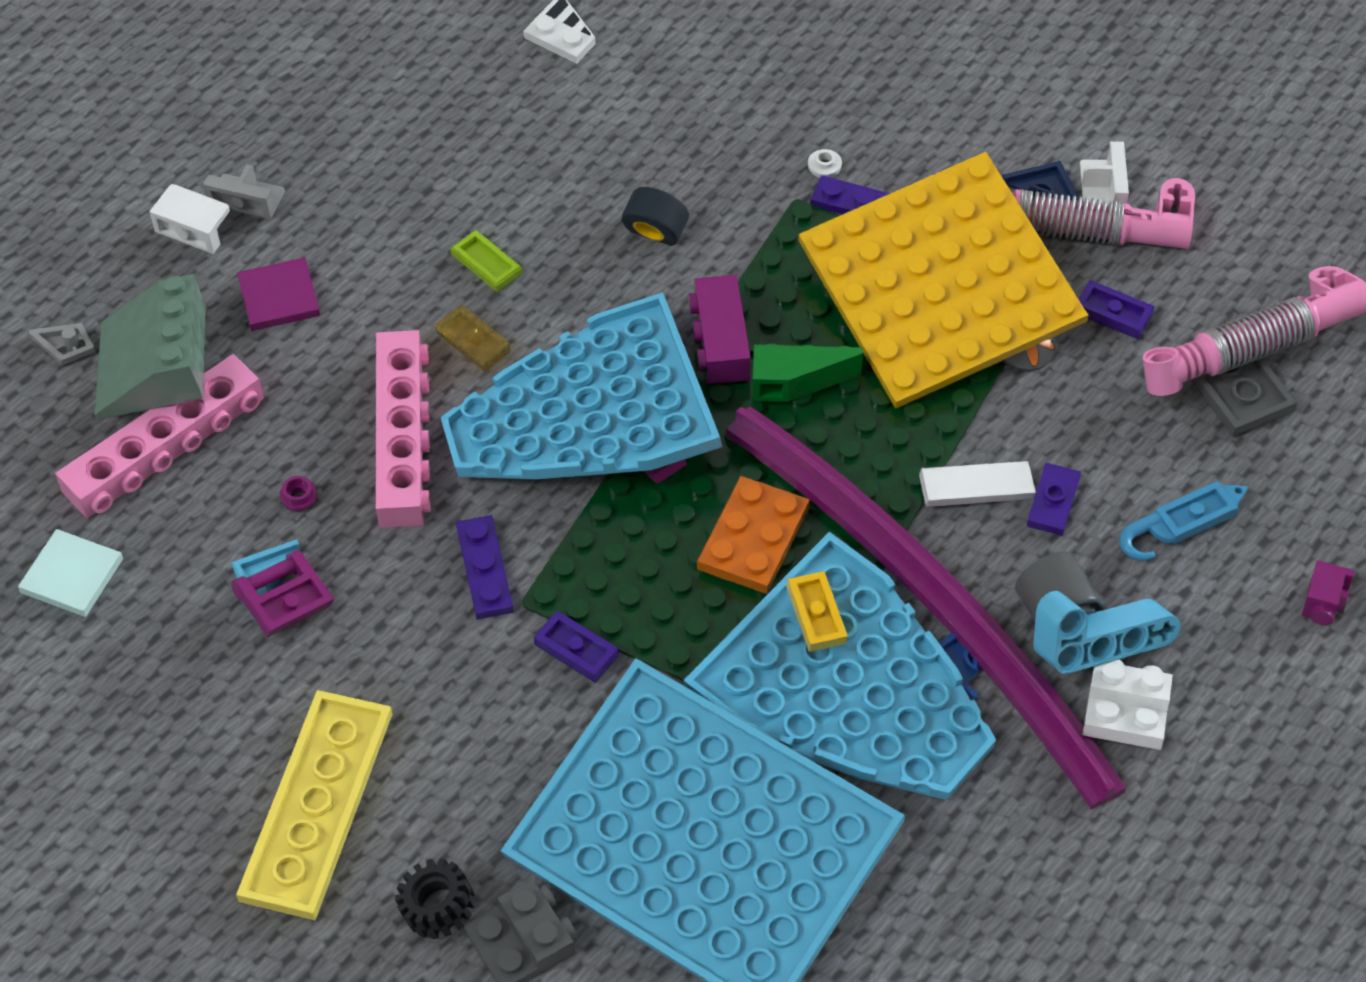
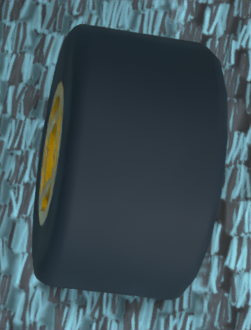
M639 187L633 191L624 209L621 221L631 233L673 246L677 244L689 218V211L679 199L665 191L653 187Z

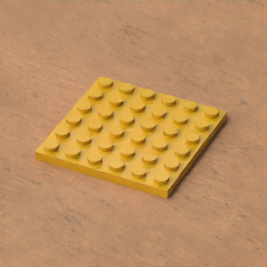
M983 152L799 234V243L860 348H863L865 357L895 409L1084 324L1088 319V314L987 152Z

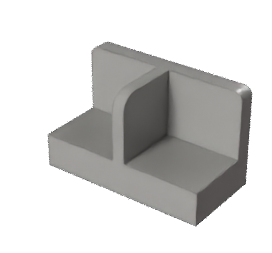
M248 164L245 166L240 177L223 174L221 177L208 175L203 183L205 196L228 204L229 209L232 211L266 219L272 218L285 193L284 187L256 181L254 167Z

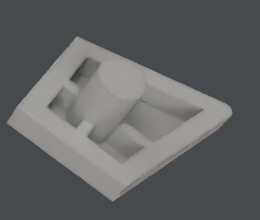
M82 323L29 330L30 338L62 366L95 353V348Z

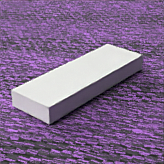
M1028 461L922 468L919 474L926 507L1031 499L1036 494Z

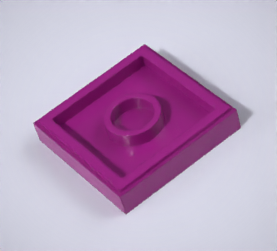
M305 257L237 272L251 331L320 316Z

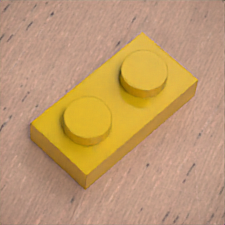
M825 571L789 578L786 587L808 651L812 652L846 644L848 635Z

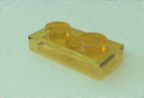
M463 305L458 306L435 324L436 333L484 372L511 352L510 343Z

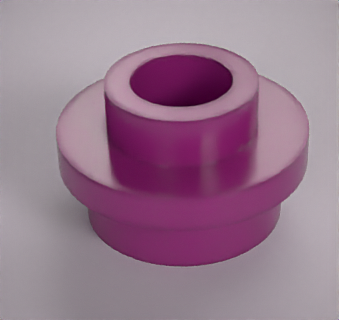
M303 476L288 478L280 490L281 503L291 511L306 510L317 499L315 485ZM298 492L304 493V495H302V496L293 497V495H294L295 493H298Z

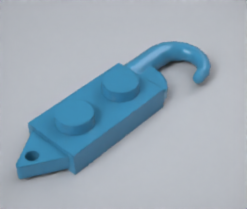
M1216 481L1158 507L1154 513L1140 518L1123 528L1119 536V545L1123 553L1132 559L1139 561L1153 559L1155 557L1154 552H1140L1132 546L1133 538L1149 531L1161 542L1168 544L1179 543L1235 517L1248 486L1221 485L1219 481Z

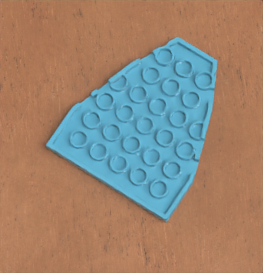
M663 292L593 315L586 320L588 327L573 336L567 331L558 336L560 343L550 350L543 352L539 348L505 368L492 378L494 383L492 387L481 395L474 391L464 399L461 405L452 408L440 417L458 477L548 479L648 471L721 448L722 443Z
M830 532L818 542L683 681V686L811 761L861 780L943 800H948L994 748L996 742L990 727L981 719V711L974 699L970 700L962 685L963 678L958 668L930 630L925 632L915 618L916 612L910 603L904 604L894 590L895 583L890 576ZM825 571L848 638L844 645L809 652L786 585L789 578Z

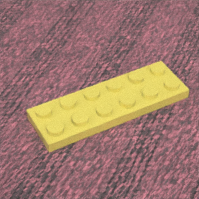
M320 690L316 691L237 891L238 902L316 921L393 715L390 706Z

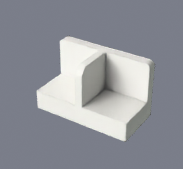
M1110 141L1107 160L1080 161L1083 202L1088 197L1089 203H1091L1092 198L1095 199V203L1100 199L1101 204L1106 199L1107 205H1109L1111 200L1113 202L1120 201L1121 203L1123 201L1127 203L1129 190L1124 142Z
M171 184L149 212L155 232L214 254L221 245L217 228L228 215L230 209L226 203Z

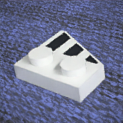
M553 0L523 31L525 39L576 64L596 44L595 36L567 0Z

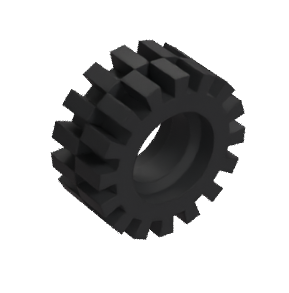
M439 858L438 865H436L433 859L426 860L427 867L422 868L420 863L413 866L416 873L411 875L407 871L403 875L406 884L398 883L396 888L400 893L395 895L398 910L414 933L417 931L418 935L426 938L427 934H429L431 939H439L440 931H442L445 937L452 935L450 928L454 925L459 931L464 926L461 922L462 917L469 920L472 916L469 908H475L476 902L473 898L475 893L461 868L459 869L456 863L451 861L449 864L446 859ZM442 889L449 890L446 898L438 905L430 908L422 907L425 899L433 892Z

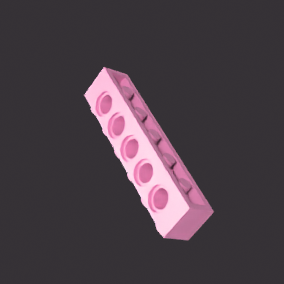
M419 330L376 333V513L379 528L424 525V513L431 511L429 490H423V482H430L429 460H423V452H430L429 431H423V423L430 422L428 401H422V394H429L428 372L422 373V366L429 365L428 344H421Z
M234 354L230 355L204 373L202 399L150 409L57 471L55 475L61 492L87 519L95 513L105 512L110 508L113 501L126 492L136 491L146 478L155 472H163L168 469L173 460L183 453L196 450L201 445L202 440L215 431H224L231 421L243 412H251L256 409L260 401L264 399L260 379Z

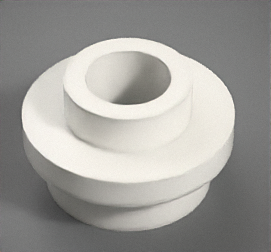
M828 149L817 150L808 159L809 171L818 178L821 175L832 178L840 172L842 167L841 157L836 152Z

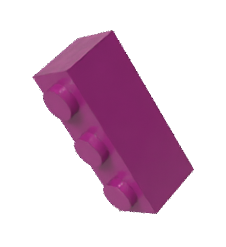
M737 274L694 278L695 293H688L690 315L697 314L698 320L693 321L692 325L694 342H701L702 349H697L699 371L705 370L707 384L750 380V352Z

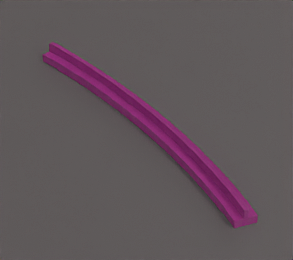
M750 406L747 409L740 407L736 411V420L726 429V437L753 454L755 458L786 480L844 528L893 573L950 633L956 636L958 642L978 661L981 668L1034 731L1090 809L1125 793L1126 787L1093 739L1089 736H1083L1084 727L1061 697L1010 636L945 567L860 489L780 426Z

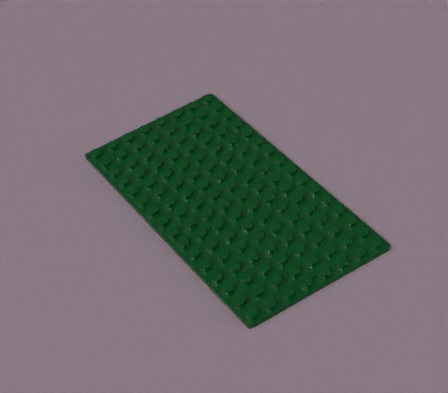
M799 199L793 200L738 281L750 352V380L707 384L705 370L699 371L697 349H702L701 342H696L688 354L719 433L722 447L685 459L686 466L658 484L643 471L607 474L522 599L523 607L547 619H550L556 611H559L617 647L618 652L634 659L637 658L655 669L684 681L828 532L832 533L882 571L885 569V566L810 500L808 512L768 594L697 570V561L740 476L807 498L777 473L755 458L753 454L726 437V429L736 420V411L740 407L747 409L750 406L780 426L842 474L907 531L925 501L919 477L921 469L946 466L1003 370L1005 363L1000 361L895 409L863 353L861 376L790 402L752 401L754 344L860 347L799 243L800 233L840 215Z

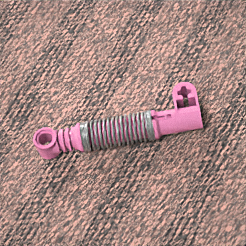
M1172 178L1162 184L1155 210L1132 208L1129 203L1123 201L1120 203V201L1113 202L1111 200L1109 205H1107L1106 199L1103 201V204H1101L1100 199L1095 203L1094 198L1089 203L1088 197L1085 198V202H1082V197H1079V200L1076 201V196L1070 200L1069 195L1065 200L1063 194L1060 196V199H1057V194L1054 195V198H1051V193L1048 194V197H1045V192L1040 197L1038 191L1035 195V201H1032V190L1023 191V189H1016L1012 192L1037 233L1040 231V236L1046 232V237L1052 233L1051 236L1054 238L1059 233L1057 235L1059 239L1065 234V239L1071 235L1070 239L1073 240L1077 236V241L1084 236L1082 238L1083 241L1091 237L1088 239L1089 242L1097 238L1095 243L1102 239V244L1108 239V245H1124L1127 242L1182 249H1189L1193 230L1195 191L1189 182L1180 178ZM1172 204L1176 205L1177 213L1170 212Z
M1326 266L1316 268L1309 273L1310 297H1293L1250 313L1248 316L1245 315L1237 320L1234 319L1226 324L1223 323L1215 328L1207 329L1197 334L1193 341L1175 348L1157 347L1150 349L1142 357L1146 390L1148 393L1156 396L1174 394L1182 389L1184 382L1205 374L1215 376L1244 364L1246 365L1309 341L1316 337L1318 332L1363 315L1366 313V282L1339 267Z

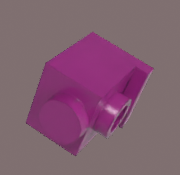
M1317 560L1310 580L1302 616L1310 617L1313 622L1320 625H1330L1333 623L1336 611L1344 612L1349 595L1348 590L1355 570Z

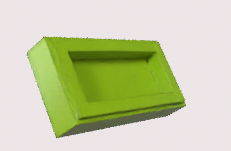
M477 230L450 248L452 256L496 292L523 274L522 267Z

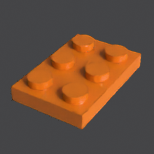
M740 476L697 561V570L768 594L808 512L810 499Z

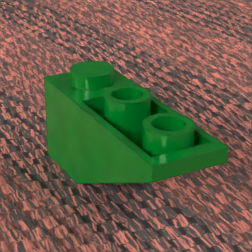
M754 344L752 401L790 402L861 376L863 348Z

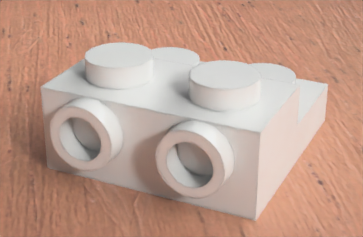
M1120 660L1094 666L1089 688L1083 736L1161 750L1164 741L1173 675L1163 673L1156 666H1146L1142 669L1125 666Z

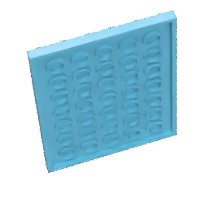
M635 658L500 851L507 859L704 982H800L904 823L905 816Z

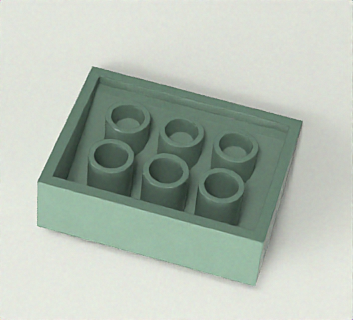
M193 274L174 276L158 281L101 322L94 414L96 420L203 398L206 305Z

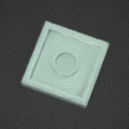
M56 529L18 588L22 594L86 617L122 562L123 556L119 551Z

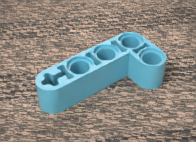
M1052 591L1042 597L1037 605L1033 646L1035 652L1062 674H1068L1167 646L1176 639L1181 626L1176 616L1153 599H1143L1087 615L1082 608L1063 593Z

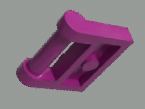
M299 550L287 554L285 560L248 578L241 576L231 582L233 593L238 600L243 601L267 638L330 607L334 600ZM291 573L298 576L260 596L256 592V590Z

